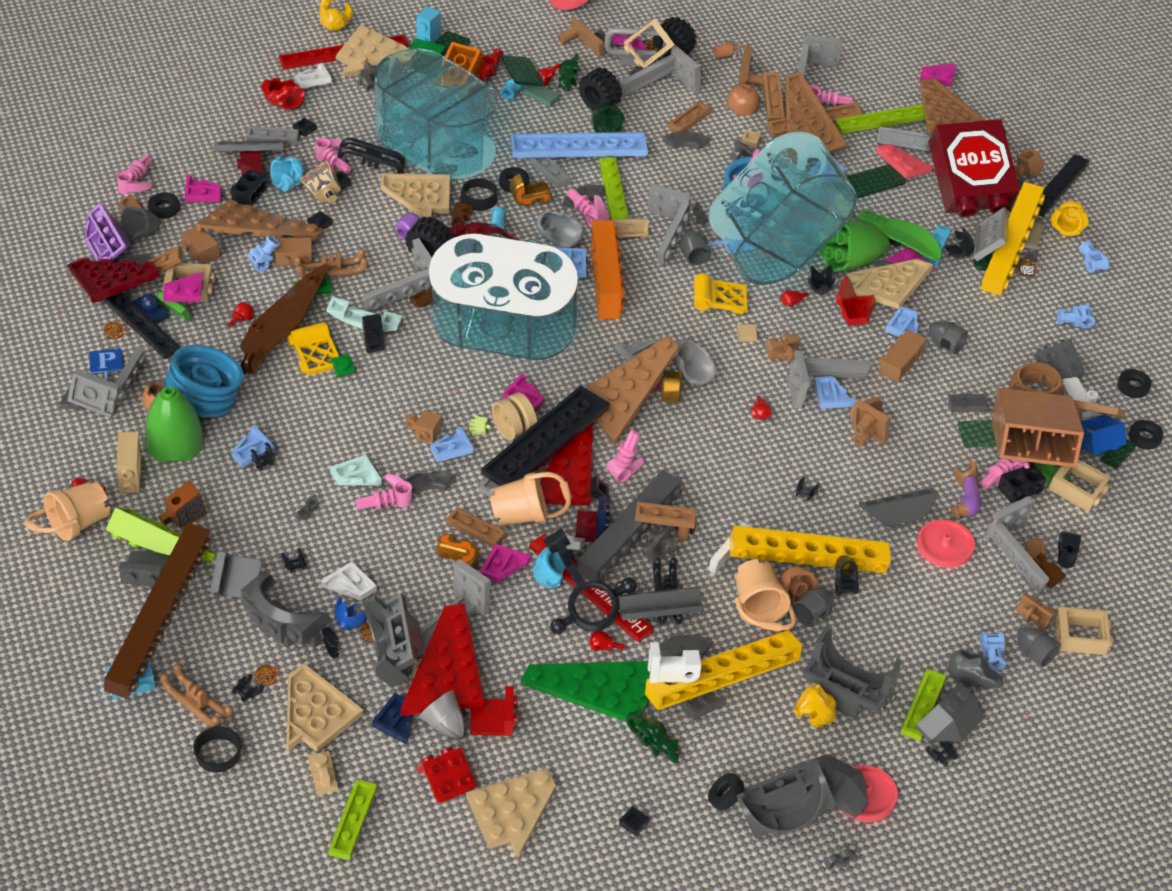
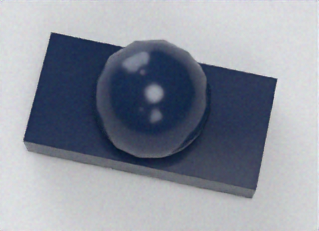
M147 293L133 300V303L156 324L169 318L168 312L159 304V300L154 294Z

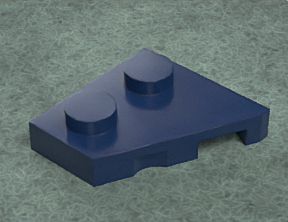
M599 496L596 538H599L609 527V519H606V516L610 515V505L607 504V496Z
M394 693L372 720V727L407 745L412 715H401V707L405 697Z

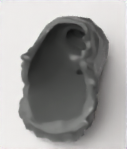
M958 650L950 658L949 673L956 682L962 681L964 684L985 689L993 687L998 689L1003 686V678L999 673L987 667L983 653L976 655L969 653V651Z

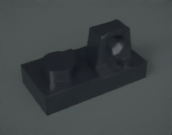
M373 314L361 317L365 351L371 353L385 350L381 315Z

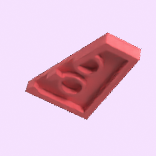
M892 144L877 146L876 153L905 178L932 173L933 166Z

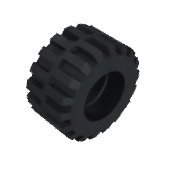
M680 17L666 19L661 24V27L668 33L670 39L675 44L674 46H677L688 55L697 43L694 29L690 27L689 23H686V20H681ZM654 36L652 38L654 48H657L656 51L663 47V39L660 36ZM671 48L662 56L663 58L671 55Z
M599 67L582 77L578 84L582 101L591 111H596L599 114L605 113L617 105L622 97L620 82L606 68L602 69Z
M422 217L407 232L405 244L408 247V251L412 253V240L419 238L431 257H433L435 252L444 243L453 239V234L438 219Z

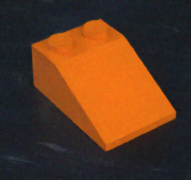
M451 42L433 81V85L460 92L463 86L472 82L480 73L484 57L482 51Z

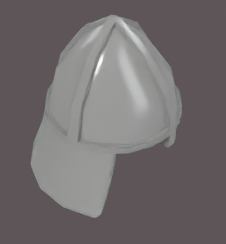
M453 690L435 700L419 715L420 719L443 735L451 738H462L464 735V716Z

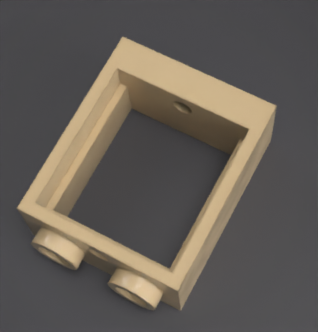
M655 18L623 41L625 44L623 48L628 54L632 53L635 59L633 61L638 67L642 66L643 69L675 45ZM653 26L666 45L643 62L630 42Z
M179 263L166 270L163 291L165 283L175 281L176 278H184L202 273L204 282L201 302H208L209 295L213 294V284L211 283L215 282V272H212L211 264Z
M118 432L116 467L120 493H140L142 456L139 433Z
M1078 459L1077 468L1061 466L1053 477L1048 489L1089 512L1093 506H1098L1102 499L1101 494L1105 496L1110 488L1108 482L1111 477ZM1071 472L1096 486L1097 489L1093 494H1090L1064 478Z
M1058 607L1055 617L1056 640L1061 643L1059 651L1098 655L1107 654L1108 648L1113 645V636L1109 633L1111 630V619H1108L1107 611ZM1068 625L1098 627L1099 639L1070 637Z

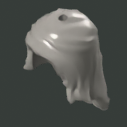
M543 211L536 222L539 234L561 248L577 246L584 234L583 224L566 212Z
M684 339L677 343L680 351L673 360L689 384L694 383L695 386L708 384L709 381L715 378L717 367L714 360L711 359V353L705 347L702 348L690 339Z

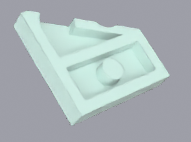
M366 455L330 467V473L338 485H382L381 477Z

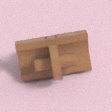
M788 332L781 336V341L777 342L774 338L768 339L766 342V348L769 351L768 359L772 361L785 357L787 361H792L794 359V351H799L798 343L801 338L798 335L792 336Z
M1027 593L1022 595L1021 601L1015 609L1024 616V621L1027 623L1032 621L1043 630L1048 629L1055 614L1053 608L1050 606L1046 607L1040 603L1037 597L1034 595L1030 596Z

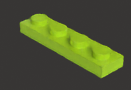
M930 669L926 670L900 734L921 741L923 735L915 726L935 707L947 675Z
M356 779L329 847V856L346 860L351 859L376 794L377 784Z

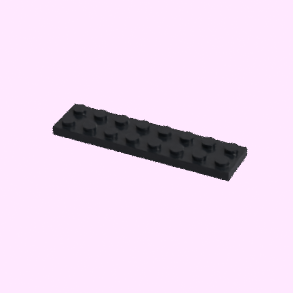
M580 385L482 467L481 474L501 486L522 479L528 473L536 472L610 408V403Z

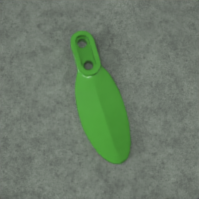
M870 210L862 211L858 215V221L877 228L887 237L914 249L932 260H940L941 249L938 242L923 227L904 220L886 218Z

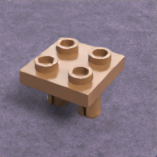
M858 399L854 404L853 427L857 433L853 440L854 443L862 447L872 437L885 444L889 438L890 417L886 413L873 408L869 403Z

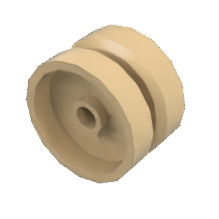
M520 392L508 396L507 399H501L492 405V415L496 427L501 435L509 441L517 439L537 422L532 404Z

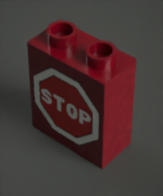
M1002 119L936 125L928 143L945 213L958 212L960 217H969L978 213L979 210L991 209V213L994 214L1006 207L1009 211L1020 193V188Z

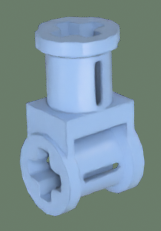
M268 235L263 245L258 244L248 254V258L253 262V267L257 272L265 271L269 267V263L273 259L272 252L281 244L272 235Z
M1091 241L1084 242L1079 247V252L1085 256L1084 263L1089 273H1094L1096 270L1102 269L1105 271L1109 269L1108 257L1103 255L1101 250L1096 251Z
M1087 304L1073 306L1072 310L1058 309L1057 312L1059 325L1073 323L1074 327L1090 328L1096 322L1091 314L1092 308Z
M981 632L980 635L981 649L983 650L984 657L989 659L987 662L988 668L994 671L1001 670L1006 666V660L1003 659L1005 649L1003 632H998V634Z

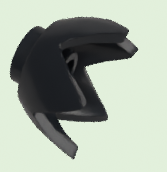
M965 228L962 229L963 232L954 231L958 245L945 247L949 252V256L964 258L965 256L969 257L973 253L974 240Z
M811 265L807 278L810 288L819 295L830 292L839 280V277L834 279L831 265L821 273Z

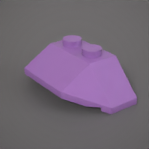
M99 203L87 214L88 221L84 240L97 262L99 259H115L132 245L119 222L103 204Z

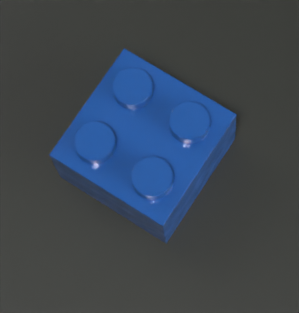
M1106 415L1080 421L1084 431L1081 449L1084 451H1088L1093 455H1100L1103 451L1117 450L1120 446L1127 444L1124 422Z

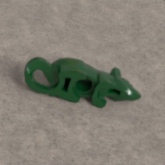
M575 54L571 60L563 61L558 68L560 75L558 87H561L566 92L571 90V84L576 86L579 54Z
M631 712L626 716V723L629 729L645 747L648 745L652 746L651 752L655 757L659 756V752H663L671 762L678 763L679 742L677 739L671 740L660 721L651 718L644 719L636 712ZM633 719L638 723V730L634 725Z

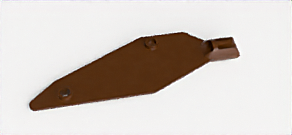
M323 264L304 276L251 324L240 345V349L245 354L240 364L244 375L257 374L265 355L302 322L329 269L328 264Z

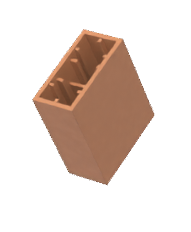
M997 388L991 423L999 458L1077 468L1084 431L1073 397Z

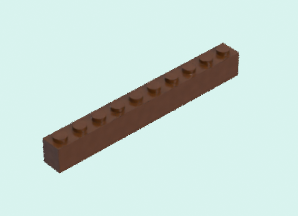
M187 522L104 679L105 692L129 699L132 692H136L140 675H145L148 667L147 662L149 659L152 660L155 655L156 644L162 642L165 627L170 626L173 612H177L179 609L181 596L186 595L189 581H193L195 578L197 565L202 564L205 550L210 549L212 539H210L209 529Z

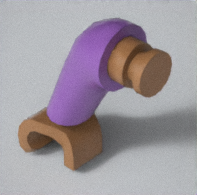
M973 460L969 461L968 472L961 473L958 469L954 471L955 480L958 484L964 486V497L960 499V503L956 507H951V513L956 520H959L960 516L974 517L980 511L981 498L978 489V468Z

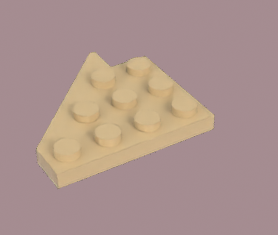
M361 24L337 53L336 60L347 65L343 70V76H351L361 73L360 70L364 69V64L367 62L371 66L376 65L377 67L386 65L388 70L392 60L398 59L403 67H409L417 57V52Z
M381 173V190L419 217H432V213L449 214L450 175Z
M914 259L847 273L850 281L856 283L853 286L856 296L874 295L875 302L900 309L932 271L933 264Z
M304 663L288 675L286 737L288 751L301 741H304L316 752H319L363 715L361 707Z
M546 768L466 792V798L488 848L492 849L510 843L516 858L520 857L556 790V784L549 769Z

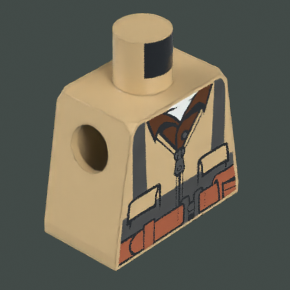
M325 161L300 178L304 186L320 203L326 200L329 203H333L337 200L336 193L341 190L336 173L328 161Z

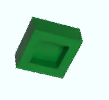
M350 354L331 359L336 378L355 373Z

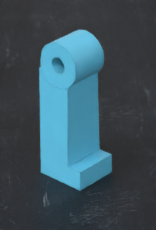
M938 224L932 236L938 242L942 255L948 242L951 228ZM923 256L929 263L938 267L940 260L936 261Z

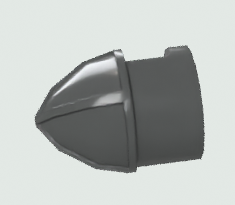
M689 229L682 236L680 248L690 265L696 266L709 260L712 253L707 245V238L700 232ZM705 248L709 250L708 254L705 253Z
M947 321L929 325V334L939 348H945L953 354L960 352L967 340L968 330L956 325L954 322Z
M813 588L805 592L793 604L797 619L805 626L813 627L819 622V618H827L834 604L833 592L824 588Z
M1032 627L1018 629L1017 639L1026 657L1032 659L1042 668L1055 658L1061 648V643L1049 636L1047 631Z

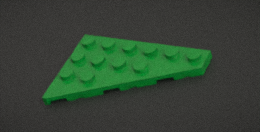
M648 661L529 664L521 678V685L624 722H626V716L631 712H636L643 716L650 702L645 695L646 680L650 677V671L647 669ZM633 719L634 725L638 726L636 720Z

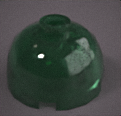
M604 103L594 109L590 122L596 133H617L623 129L622 125L625 122L623 112L618 107Z

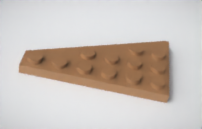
M798 72L786 76L787 133L806 132L813 134L824 143L826 151L830 154L845 150L847 143L802 73ZM787 147L788 157L792 161L790 167L796 165L797 152L794 148ZM807 157L806 162L817 159L818 157Z
M935 78L921 80L920 90L928 134H932L936 125L986 120Z
M229 200L198 222L196 227L198 231L208 228L213 229L216 233L242 235V232H253L254 236L267 237L272 235L275 238H282V235H288L294 238H311V241H316L323 235V228L317 227L315 224H306L298 219H289L281 214L276 215L267 210L255 209L251 205L238 204L234 200Z
M669 335L585 387L610 403V408L595 421L614 445L619 442L618 439L623 431H626L629 423L634 420L640 411L641 404L645 398L648 399L650 392L662 378L661 375L666 367L670 366L672 359L679 353V346Z

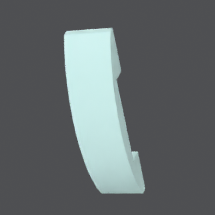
M332 297L327 307V312L354 327L363 329L361 317L375 314L349 307L350 301ZM384 311L383 316L381 315L383 332L397 330L402 315Z

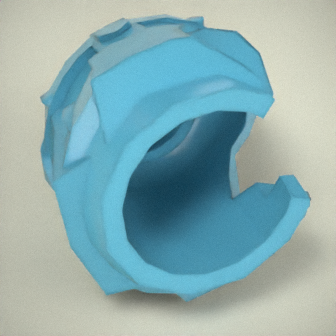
M277 155L270 167V175L275 187L278 190L281 189L287 192L302 183L300 178L305 176L306 169L300 160L296 157L285 158L283 155Z
M547 547L539 554L532 570L536 582L550 589L556 588L561 584L565 566L558 552L552 554Z

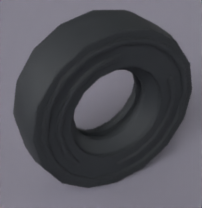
M518 167L506 168L499 175V185L503 190L512 193L508 179L520 174L524 186L529 185V174Z
M161 192L149 199L148 209L160 219L171 218L179 212L180 202L174 194ZM162 203L170 204L169 207L160 208L157 205Z
M1129 369L1120 374L1117 384L1120 392L1131 398H1141L1150 391L1151 379L1140 370ZM1128 381H1137L1141 384V386H1132L1128 383Z
M1149 420L1134 422L1129 431L1130 441L1135 446L1145 450L1157 448L1162 443L1164 435L1162 428ZM1139 432H1149L1153 435V437L1145 438L1141 436Z
M734 773L724 774L710 788L708 801L717 810L730 808L738 801L736 795L743 793L744 782Z

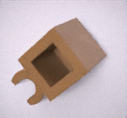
M1031 148L1026 149L1017 156L1019 165L1014 166L1018 178L1024 175L1032 178L1044 169L1041 154Z
M424 410L420 418L414 414H408L406 417V421H408L406 428L415 429L416 439L434 443L442 429V415Z

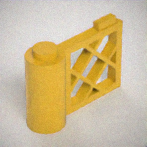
M698 274L694 277V306L700 311L717 308L730 310L738 314L746 313L747 285L712 280L707 274ZM715 286L722 287L724 290L720 292ZM733 290H742V293L737 294ZM729 293L733 298L729 299L725 294ZM721 298L724 303L716 302V299ZM738 301L742 304V306L736 305L733 302Z
M326 322L294 329L286 336L288 345L295 348L301 361L299 367L302 374L306 373L309 376L333 369L332 363L325 362L328 356L331 358L339 357V354L330 337ZM328 343L329 348L326 351L319 348V346ZM308 348L312 352L310 355L302 353L301 350ZM315 352L324 355L322 360L313 357ZM312 361L317 363L318 366L309 369L308 364Z

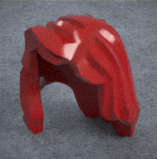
M274 77L271 81L265 79L261 85L262 92L269 104L290 110L298 109L303 105L306 95L305 90L292 79L280 81L279 78Z

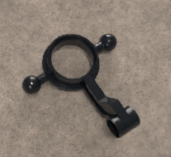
M560 528L543 538L552 554L558 552L565 568L577 586L569 597V616L564 619L556 618L550 623L551 631L554 634H562L565 632L566 626L573 622L579 628L589 632L602 631L612 625L619 612L618 595L633 593L637 588L636 581L631 577L624 578L621 585L614 590L609 585L600 581L585 582L566 546L570 545V541L563 529ZM597 588L608 594L612 602V608L604 620L591 623L583 620L577 614L575 609L576 599L584 590Z

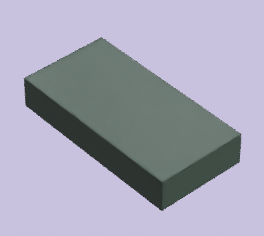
M532 82L524 89L525 95L549 107L560 99V94L536 82Z

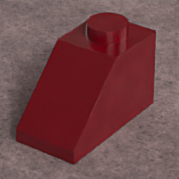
M261 151L240 152V159H237V169H241V175H244L248 169L263 174Z
M578 509L575 537L585 538V542H595L598 511Z

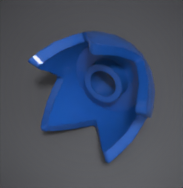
M339 596L335 605V618L338 619L336 624L348 631H351L352 627L357 629L367 621L365 612L362 611L357 614L356 603L347 607V602L344 601L342 603V598Z

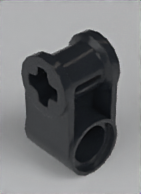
M1061 531L1058 541L1057 559L1061 567L1072 568L1075 565L1081 535Z
M840 556L835 563L836 595L841 596L842 593L858 594V567L849 556ZM850 563V567L847 570H843V566Z

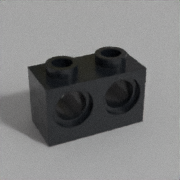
M248 169L244 175H241L237 183L232 185L230 189L231 199L237 201L238 204L253 206L268 189L267 175Z
M1030 464V468L1025 469L1022 467L1002 474L998 489L1010 503L1043 492L1046 478L1034 464Z

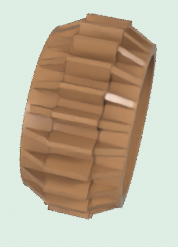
M1030 362L1022 365L1020 368L1018 367L1013 372L1009 388L1063 395L1065 385H1063L1064 381L1061 379L1058 371L1052 366L1041 362ZM1023 383H1039L1046 386L1049 391L1032 390Z

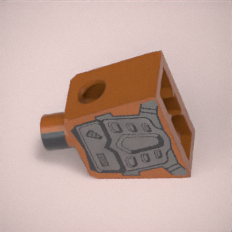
M190 480L164 500L167 511L158 517L164 526L173 521L179 528L186 526L187 522L192 523L205 517L207 512L201 492Z

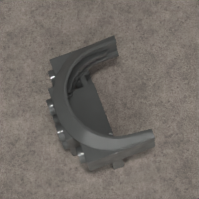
M825 627L815 642L813 657L803 671L802 677L815 684H819L826 693L834 698L837 711L856 720L863 707L879 713L881 708H886L894 695L902 662L897 658L892 671L886 674H874L864 671L849 663L839 654L832 641V628Z

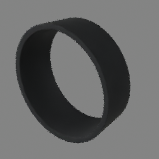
M470 179L462 186L460 201L461 203L474 205L475 211L488 210L494 207L498 201L496 186L487 179ZM482 187L491 190L493 195L486 199H473L464 192L471 188Z
M221 726L211 727L202 731L196 737L193 744V751L198 764L203 769L216 773L224 772L234 767L240 758L241 739L239 735L232 729ZM215 739L228 740L237 748L236 755L223 763L206 762L199 757V751L204 744Z

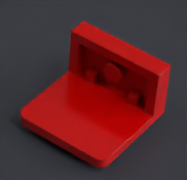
M844 277L840 284L839 293L836 295V302L840 305L842 317L846 320L848 326L863 325L869 322L876 301L874 295L857 297L849 277Z
M505 686V699H484V707L471 708V735L513 736V725H517L518 712H513V708H518V695H514V686Z
M452 746L440 751L441 755L436 758L433 757V754L422 758V763L416 766L419 774L425 772L438 803L445 802L476 788V782L461 747L453 750Z

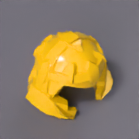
M322 0L319 5V17L322 25L328 30L334 31L345 27L353 16L350 5L345 3V12L341 13L338 9H331L329 7L330 3L334 2V0Z
M1070 200L1062 203L1058 210L1055 209V213L1051 215L1052 227L1064 236L1080 235V232L1088 226L1087 212L1079 202Z
M817 683L815 685L810 684L805 689L793 710L796 717L808 714L811 718L809 723L815 728L829 725L837 717L834 698L826 693Z

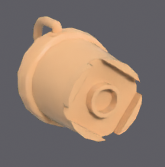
M531 472L522 479L490 488V492H495V496L490 497L495 519L501 518L502 521L497 523L499 527L533 521L535 523H545L547 519L565 513L571 505L572 495L568 483L556 473ZM551 477L560 482V487L566 500V504L561 510L547 514L539 478Z
M93 480L62 491L53 490L47 492L44 496L45 508L29 515L26 518L25 524L28 529L36 533L56 532L63 540L70 541L77 537L80 531L110 515V506L105 508L104 501L108 500L99 483H93ZM46 513L52 527L42 528V526L31 520Z
M758 559L749 560L741 564L737 568L738 574L734 575L738 591L735 603L740 618L747 624L759 626L761 629L781 631L793 628L796 623V615L793 607L790 605L789 594L780 584L772 565L768 561L759 563ZM789 611L791 616L789 624L775 623Z

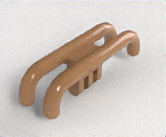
M359 249L358 255L353 258L341 259L340 252H336V258H333V253H329V259H326V255L322 254V262L302 263L300 257L294 259L297 274L300 278L309 274L304 272V270H315L323 264L329 265L325 277L329 276V278L359 274L368 265V260L364 258V249ZM361 262L357 267L341 269V266L354 265Z
M179 663L174 664L173 671L179 682L186 687V696L172 685L167 673L160 675V680L165 690L209 727L219 726L221 720L219 716L211 718L202 710L205 706L208 705L224 718H230L233 715L232 706L224 708L184 674Z

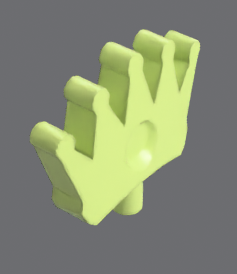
M475 415V419H471V423H469V430L472 436L485 435V429H490L491 425H487V418Z

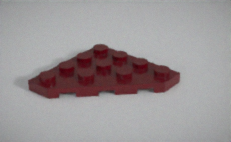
M82 258L67 264L69 272L92 304L160 277L159 270L153 262L137 264L136 261L122 260L121 263H114L110 259H99L98 262L91 261L90 258Z

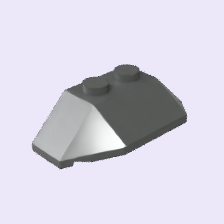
M929 488L859 502V507L887 527H896L898 523L910 524L915 523L918 519H923L939 497V492Z
M960 681L915 727L929 742L960 743L984 719L976 695Z
M826 754L800 762L794 767L796 768L818 759L837 806L834 807L852 817L857 818L869 805L863 773L835 757ZM812 785L806 787L808 792L811 789Z

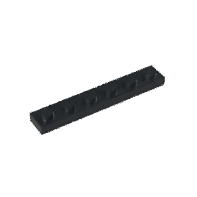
M1076 154L1071 157L1043 191L1045 199L1043 205H1039V216L1045 217L1087 168L1090 160Z
M122 292L103 300L106 305L164 359L172 356L180 348L169 335Z

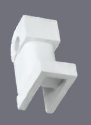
M650 642L647 668L650 671L649 683H690L696 681L700 676L701 670L699 650H683L682 656H661L659 642Z

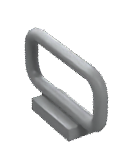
M617 27L608 30L606 33L605 49L612 55H620V65L637 66L633 61L635 57L632 53L628 54L625 49L611 47L612 36L614 34L632 35L640 28ZM647 29L640 34L660 36L655 29ZM635 50L643 62L657 52L656 50Z

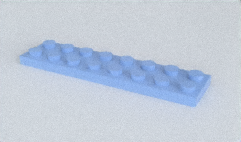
M644 132L511 134L510 137L512 157L519 159L533 157H641L648 155Z

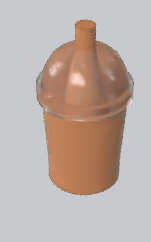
M731 40L714 46V56L716 59L736 56L740 48H743V44L739 45L736 41Z

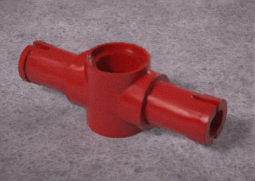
M496 48L491 55L483 57L480 73L476 76L477 82L484 84L488 77H493L497 74V66L500 58L503 56L501 49L498 50Z

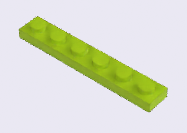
M923 104L840 118L835 120V126L841 134L875 129L880 126L886 127L925 120Z
M616 157L599 158V167L610 220L629 219Z

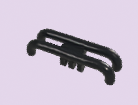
M345 138L339 145L338 158H343L346 153L363 157L361 165H365L366 161H369L368 167L375 163L374 169H378L379 163L396 168V174L404 173L406 160L397 151L355 138ZM349 144L355 145V146L364 148L365 151L360 150V149H357V148H354V147H349V146H347V145H349ZM382 154L396 158L399 162L383 157Z
M673 557L669 561V575L664 576L663 587L661 559H654L653 579L655 591L679 589L676 558ZM673 615L675 624H682L683 615ZM667 616L657 617L660 625L666 624Z

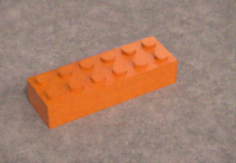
M592 220L591 256L598 319H620V312L624 311V302L621 299L625 298V288H621L623 286V275H620L622 274V263H618L620 262L621 255L620 251H617L619 250V239H616L618 237V228L614 227V220Z

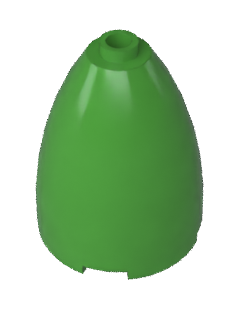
M849 219L829 220L825 228L821 229L818 239L819 256H823L826 268L829 265L832 266L833 272L850 271L867 266L882 257L890 247L889 238L882 231L869 224Z
M165 387L156 395L147 414L145 424L146 449L151 457L163 463L179 460L186 462L197 456L203 448L204 436L202 425L190 400L177 388Z

